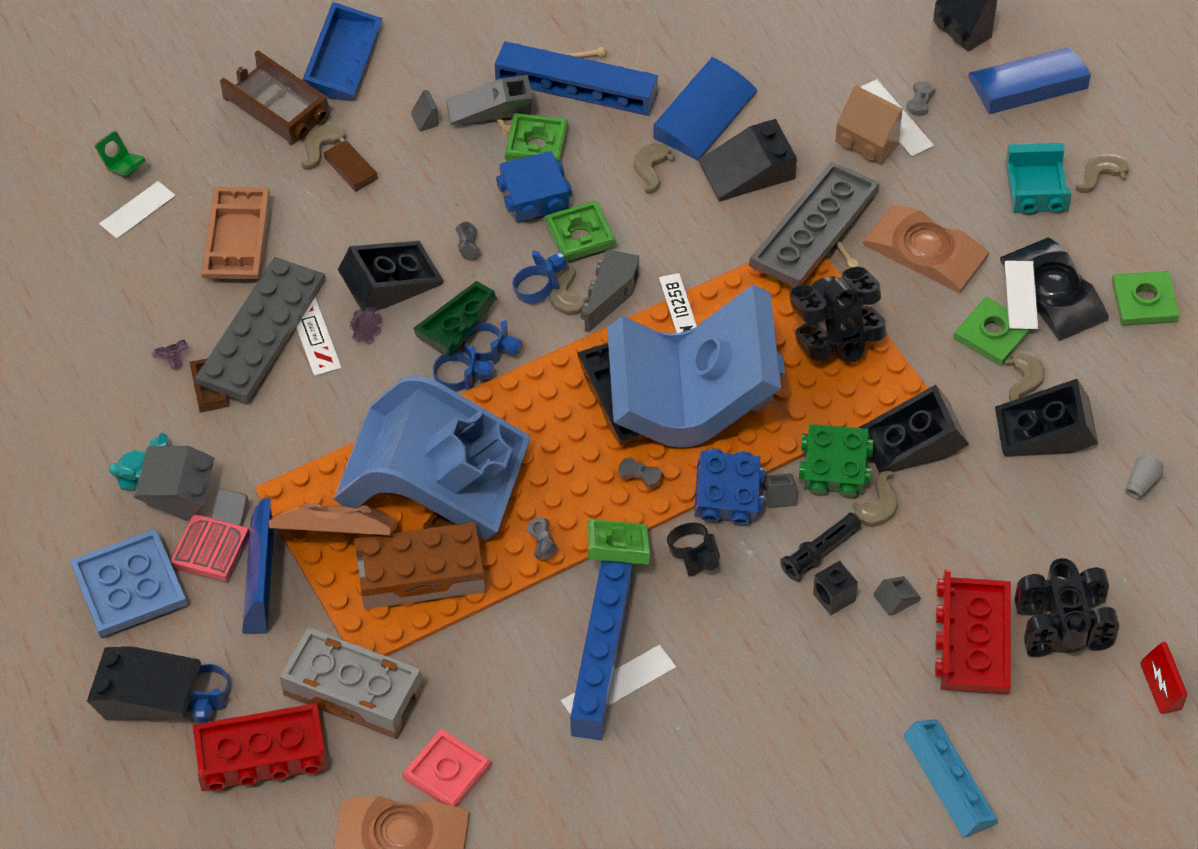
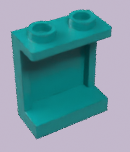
M1063 143L1008 144L1005 163L1013 213H1056L1069 211L1071 190L1067 189L1063 167L1065 152Z

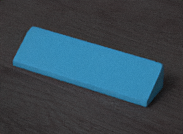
M937 719L915 721L904 733V738L961 835L968 837L996 825L999 822L939 721Z

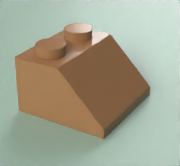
M856 85L837 122L835 142L844 148L853 150L868 160L882 165L899 145L903 109Z

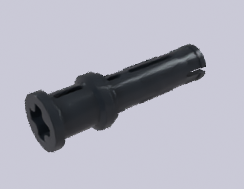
M849 512L844 518L828 528L812 542L801 543L796 552L781 558L780 564L785 574L790 579L797 581L809 567H816L820 564L825 553L860 529L861 522L854 513Z

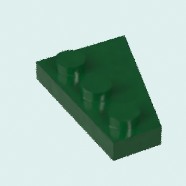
M475 281L415 326L413 329L416 337L452 357L497 300L494 290Z

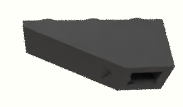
M528 75L498 79L446 100L450 123L455 125L513 117L514 113L530 115L533 96Z
M606 249L603 260H598L596 266L597 279L596 281H591L588 291L590 300L589 303L584 302L581 311V319L585 320V332H590L633 294L639 276V255Z

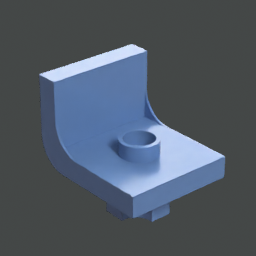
M752 284L701 324L685 332H658L624 316L619 317L607 327L614 423L665 445L691 447L702 444L750 410L755 412L762 410L773 402V394L781 389L780 378L785 375L783 355L777 353L771 294Z
M420 376L404 377L370 404L333 500L345 507L357 508L378 493L400 494L417 501L455 524L476 522L478 537L486 541L498 532L531 436L435 380Z

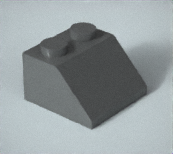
M148 446L134 498L187 521L203 507L215 457L191 446Z

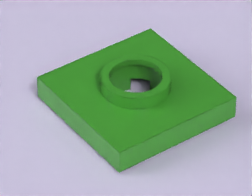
M514 113L505 150V160L513 161L552 151L556 161H559L568 120ZM539 138L544 140L546 145L540 148V144L533 145L529 143L527 145V143L532 139Z
M597 200L544 216L545 224L559 253L565 257L566 262L616 247V239ZM576 230H585L589 233L586 236L579 237V240L572 238V233Z
M1169 271L1113 274L1112 285L1121 325L1178 322L1180 315ZM1149 289L1155 292V298L1151 300L1142 299L1137 295L1139 292H1148Z
M985 296L954 332L953 339L1002 366L1005 360L1011 356L1033 329H1009L1008 309ZM995 321L994 325L1001 327L1003 331L991 333L985 329V326H987V322Z
M588 519L586 528L588 559L649 565L648 525Z

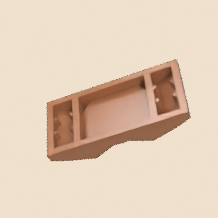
M214 187L202 278L259 279L263 264L265 232L268 226L269 188Z
M891 205L863 241L864 246L958 293L963 291L989 255L987 250L962 230L944 228L932 221L921 210L900 205Z
M312 502L279 513L269 520V528L391 535L398 528V520L366 505L351 508L321 506L316 502Z
M380 796L343 799L334 849H465L470 813L468 810L435 801L404 803Z

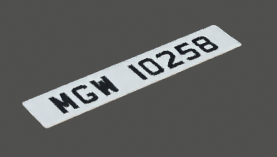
M680 274L659 277L676 332H685L695 328L697 325Z

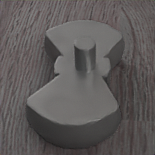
M919 81L913 85L914 99L906 104V109L915 116L927 114V102L935 93V88L932 84L926 81Z
M467 221L458 224L455 230L460 237V243L458 244L459 252L468 259L478 257L481 251L474 244L473 240L477 229Z
M631 457L624 459L619 464L618 473L621 480L639 479L649 490L656 488L662 480L659 467H647L642 462L637 463Z
M544 517L532 519L527 527V532L536 539L537 545L534 556L539 559H549L557 549V545L553 542L554 540L549 532L550 521Z

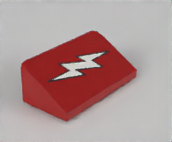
M1161 642L1141 660L1140 665L1159 712L1166 714L1182 710L1188 693L1168 644Z

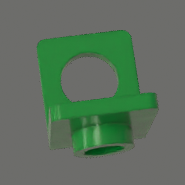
M116 131L109 133L94 146L107 170L126 176L146 161L143 156L129 153ZM110 141H114L117 144V152L112 157L107 156L105 153V147Z

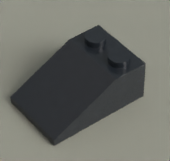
M937 0L933 22L939 29L944 30L952 37L956 44L961 45L969 52L992 38L997 0Z
M776 119L746 128L699 159V164L719 202L796 178L797 157Z
M420 240L349 246L338 268L340 275L361 311L385 309L438 287L444 282Z
M1078 379L995 406L1004 456L1071 453L1098 444L1090 399Z
M936 384L859 427L868 429V439L873 440L872 458L879 473L883 471L893 472L944 459L969 445L949 400Z
M134 646L104 648L87 702L105 720L183 717L188 707L201 661L196 658Z

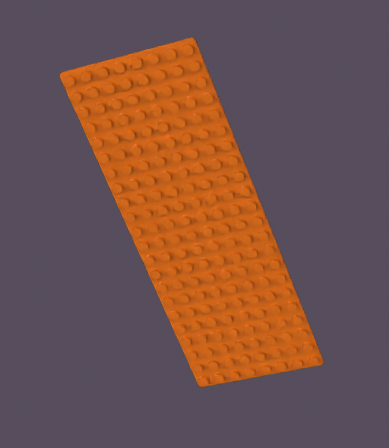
M825 256L802 285L811 286L815 281L823 277L834 276L842 278V276L827 256ZM748 262L685 292L697 326L752 284L770 292L777 353L783 355L785 375L780 378L781 389L773 394L772 403L759 412L750 410L702 444L691 447H672L648 437L622 445L617 442L607 426L597 398L588 386L577 352L608 343L607 327L460 393L461 396L531 436L498 532L486 541L478 537L485 592L364 609L354 539L377 536L379 534L278 528L277 530L341 639L381 655L389 656L589 560L586 529L588 519L648 525V531L693 510L695 508L697 460L701 450L706 451L707 449L714 448L722 450L723 453L732 454L744 451L751 453L753 456H760V467L765 468L766 475L806 456L807 452L801 451L802 434H808L809 424L859 428L925 391L928 387L887 334L879 341H865V352L855 362L845 361L835 349L830 358L824 360L809 358L796 342V329L807 322L803 321L791 307L789 291L793 286L750 267ZM666 300L627 317L658 332L677 333ZM355 442L258 485L256 488L257 496L260 501L264 498L271 499L273 517L293 507L316 502L321 506L345 507L333 500ZM631 457L637 463L642 462L647 467H659L662 480L656 488L651 490L647 489L639 479L621 480L618 473L619 464L624 459ZM378 493L360 505L377 509L397 519L398 528L393 533L423 529V524L434 513V511L417 501L396 493ZM536 517H544L550 521L549 532L554 540L553 542L557 545V549L549 559H539L534 556L537 542L535 537L527 532V527L530 521Z

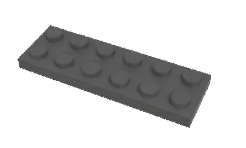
M831 161L750 257L749 266L793 287L802 285L878 192L880 182Z
M274 257L196 375V383L200 384V387L217 393L222 392L226 396L248 403L323 286L325 273Z

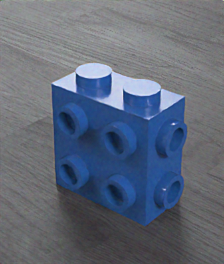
M552 151L499 164L500 175L496 176L497 186L500 192H505L504 202L508 213H513L516 222L531 220L535 217L569 208V197H572L571 185L568 180L564 181L562 163L560 160L556 161Z
M714 448L707 449L706 451L701 450L697 460L694 517H702V520L708 522H716L722 519L731 520L732 523L738 525H745L749 522L753 523L757 513H762L764 500L763 495H759V485H763L765 468L760 467V456H753L751 453L744 451L732 454L723 453L722 450Z

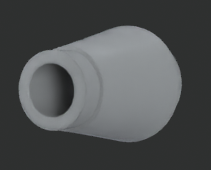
M1144 454L1141 458L1136 459L1127 487L1125 488L1126 494L1134 499H1141L1142 495L1162 476V469L1164 467L1162 462L1149 454Z

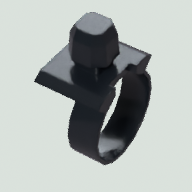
M690 522L679 525L670 531L667 536L669 551L673 557L684 560L688 576H694L702 570L713 571L718 568L720 554L714 534H708V530L704 525ZM686 535H704V542L697 547L678 548L673 546L674 542Z

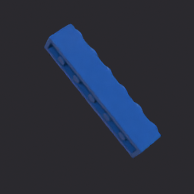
M504 41L494 63L495 81L501 78L528 75L531 90L649 116L658 94V75L518 43Z
M601 561L570 716L571 736L602 741L632 586V563Z

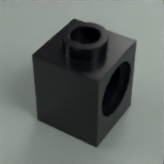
M839 560L815 574L813 595L827 612L833 615L856 601L858 582Z

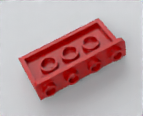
M944 569L943 579H937L936 597H942V605H937L936 623L941 624V632L936 631L935 650H941V658H936L935 677H940V689L1009 694L1011 688V581L951 577V570Z
M317 703L192 725L201 791L209 790L215 792L235 785L250 786L257 781L269 779L283 780L291 775L302 773L311 775L318 773L320 770L328 769Z

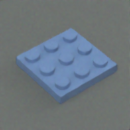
M156 529L70 560L100 638L187 605L183 591Z

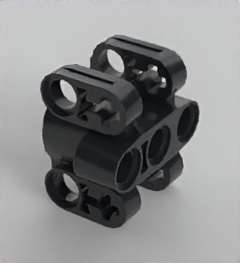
M863 267L846 269L842 273V278L834 276L823 277L815 281L811 286L799 285L789 291L792 309L803 321L807 322L796 329V342L807 356L813 360L830 358L835 349L845 361L855 362L865 352V341H879L887 334L884 318L872 306H864L877 303L881 300L882 296L879 281Z
M1059 558L1051 563L1047 580H1045L1043 575L1030 574L1018 581L1014 597L1017 612L1022 615H1035L1026 624L1024 643L1027 655L1042 657L1050 654L1052 651L1071 653L1080 650L1085 645H1088L1090 650L1100 651L1114 645L1119 630L1116 610L1111 607L1090 609L1106 601L1109 582L1106 571L1103 568L1093 567L1079 574L1074 562L1066 558Z

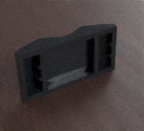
M1047 237L1000 257V262L1004 267L1005 261H1033L1037 312L1059 341L1108 321L1109 315L1094 286L1081 277L1075 269L1068 252L1053 239Z
M608 343L577 352L588 386L597 398L607 426L617 442L622 445L646 437L614 423Z

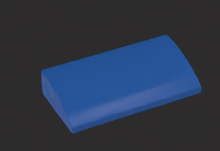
M332 2L302 80L329 99H353L383 18Z
M1068 47L969 72L968 74L988 114L1088 89L1091 73L1080 57Z
M712 56L653 124V139L699 161L755 96L757 89L739 72Z
M264 498L259 502L253 511L250 521L242 632L245 634H267L274 528H269V520L273 518L270 498Z

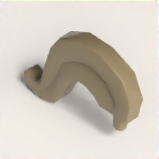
M336 124L321 125L312 129L305 137L308 161L301 163L302 168L312 169L320 164V148L323 145L345 141L346 134L344 129Z
M650 144L643 147L635 156L634 168L637 174L648 184L645 187V193L647 194L655 192L660 185V179L652 167L657 163L664 162L666 158L671 161L675 158L671 155V150L664 144Z
M1113 154L1094 156L1089 159L1086 165L1084 184L1077 183L1076 190L1083 193L1093 191L1097 185L1099 175L1104 173L1113 176L1120 175L1121 179L1125 180L1127 178L1126 174L1129 171L1128 162L1121 156Z
M567 262V265L563 268L564 271L557 277L559 289L551 291L549 301L556 310L566 315L579 314L582 311L584 302H589L590 298L584 297L581 299L578 295L572 294L567 290L576 276L574 267Z
M1019 351L1011 354V359L1005 360L1004 363L1006 365L1013 364L1015 370L1019 371L1024 377L1009 390L1010 401L1019 399L1036 390L1043 383L1045 370L1041 361L1032 353Z
M883 471L875 478V488L879 500L873 503H865L861 507L857 503L852 504V507L855 509L854 514L862 524L870 527L880 525L894 516L898 503L896 495L887 481L893 478L892 471Z

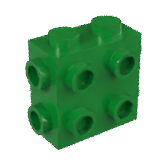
M809 424L808 434H802L801 451L807 452L806 462L800 461L798 478L804 480V490H809L811 493L823 495L827 492H836L844 497H855L857 494L863 495L864 485H870L871 467H866V457H872L873 440L868 439V429Z

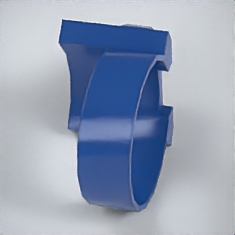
M533 250L532 257L535 265L521 269L512 281L513 289L520 301L524 303H537L548 297L553 289H559L555 272H560L567 265L566 259L561 253H556L546 260L538 251ZM532 275H547L549 277L546 286L538 292L523 294L517 291L519 284L527 277Z
M506 320L500 322L501 331L491 323L481 322L475 326L465 339L463 347L469 357V348L466 346V340L472 334L481 331L496 334L498 336L497 340L490 343L491 352H476L477 361H492L495 365L499 362L502 351L505 354L518 355L522 349V341L511 335L508 336Z
M472 346L468 349L469 358L458 352H455L452 357L443 354L437 358L433 365V376L435 381L458 392L463 389L469 390L473 388L474 377H478V379L492 378L494 366L487 361L480 360L477 362L476 349ZM448 361H459L469 366L464 371V380L458 383L443 382L435 373L443 363Z
M200 665L198 675L206 672L219 673L225 677L227 684L223 692L218 688L206 693L192 691L188 708L192 709L193 718L197 723L208 722L211 718L212 710H223L226 708L224 701L230 692V682L225 670L218 665Z

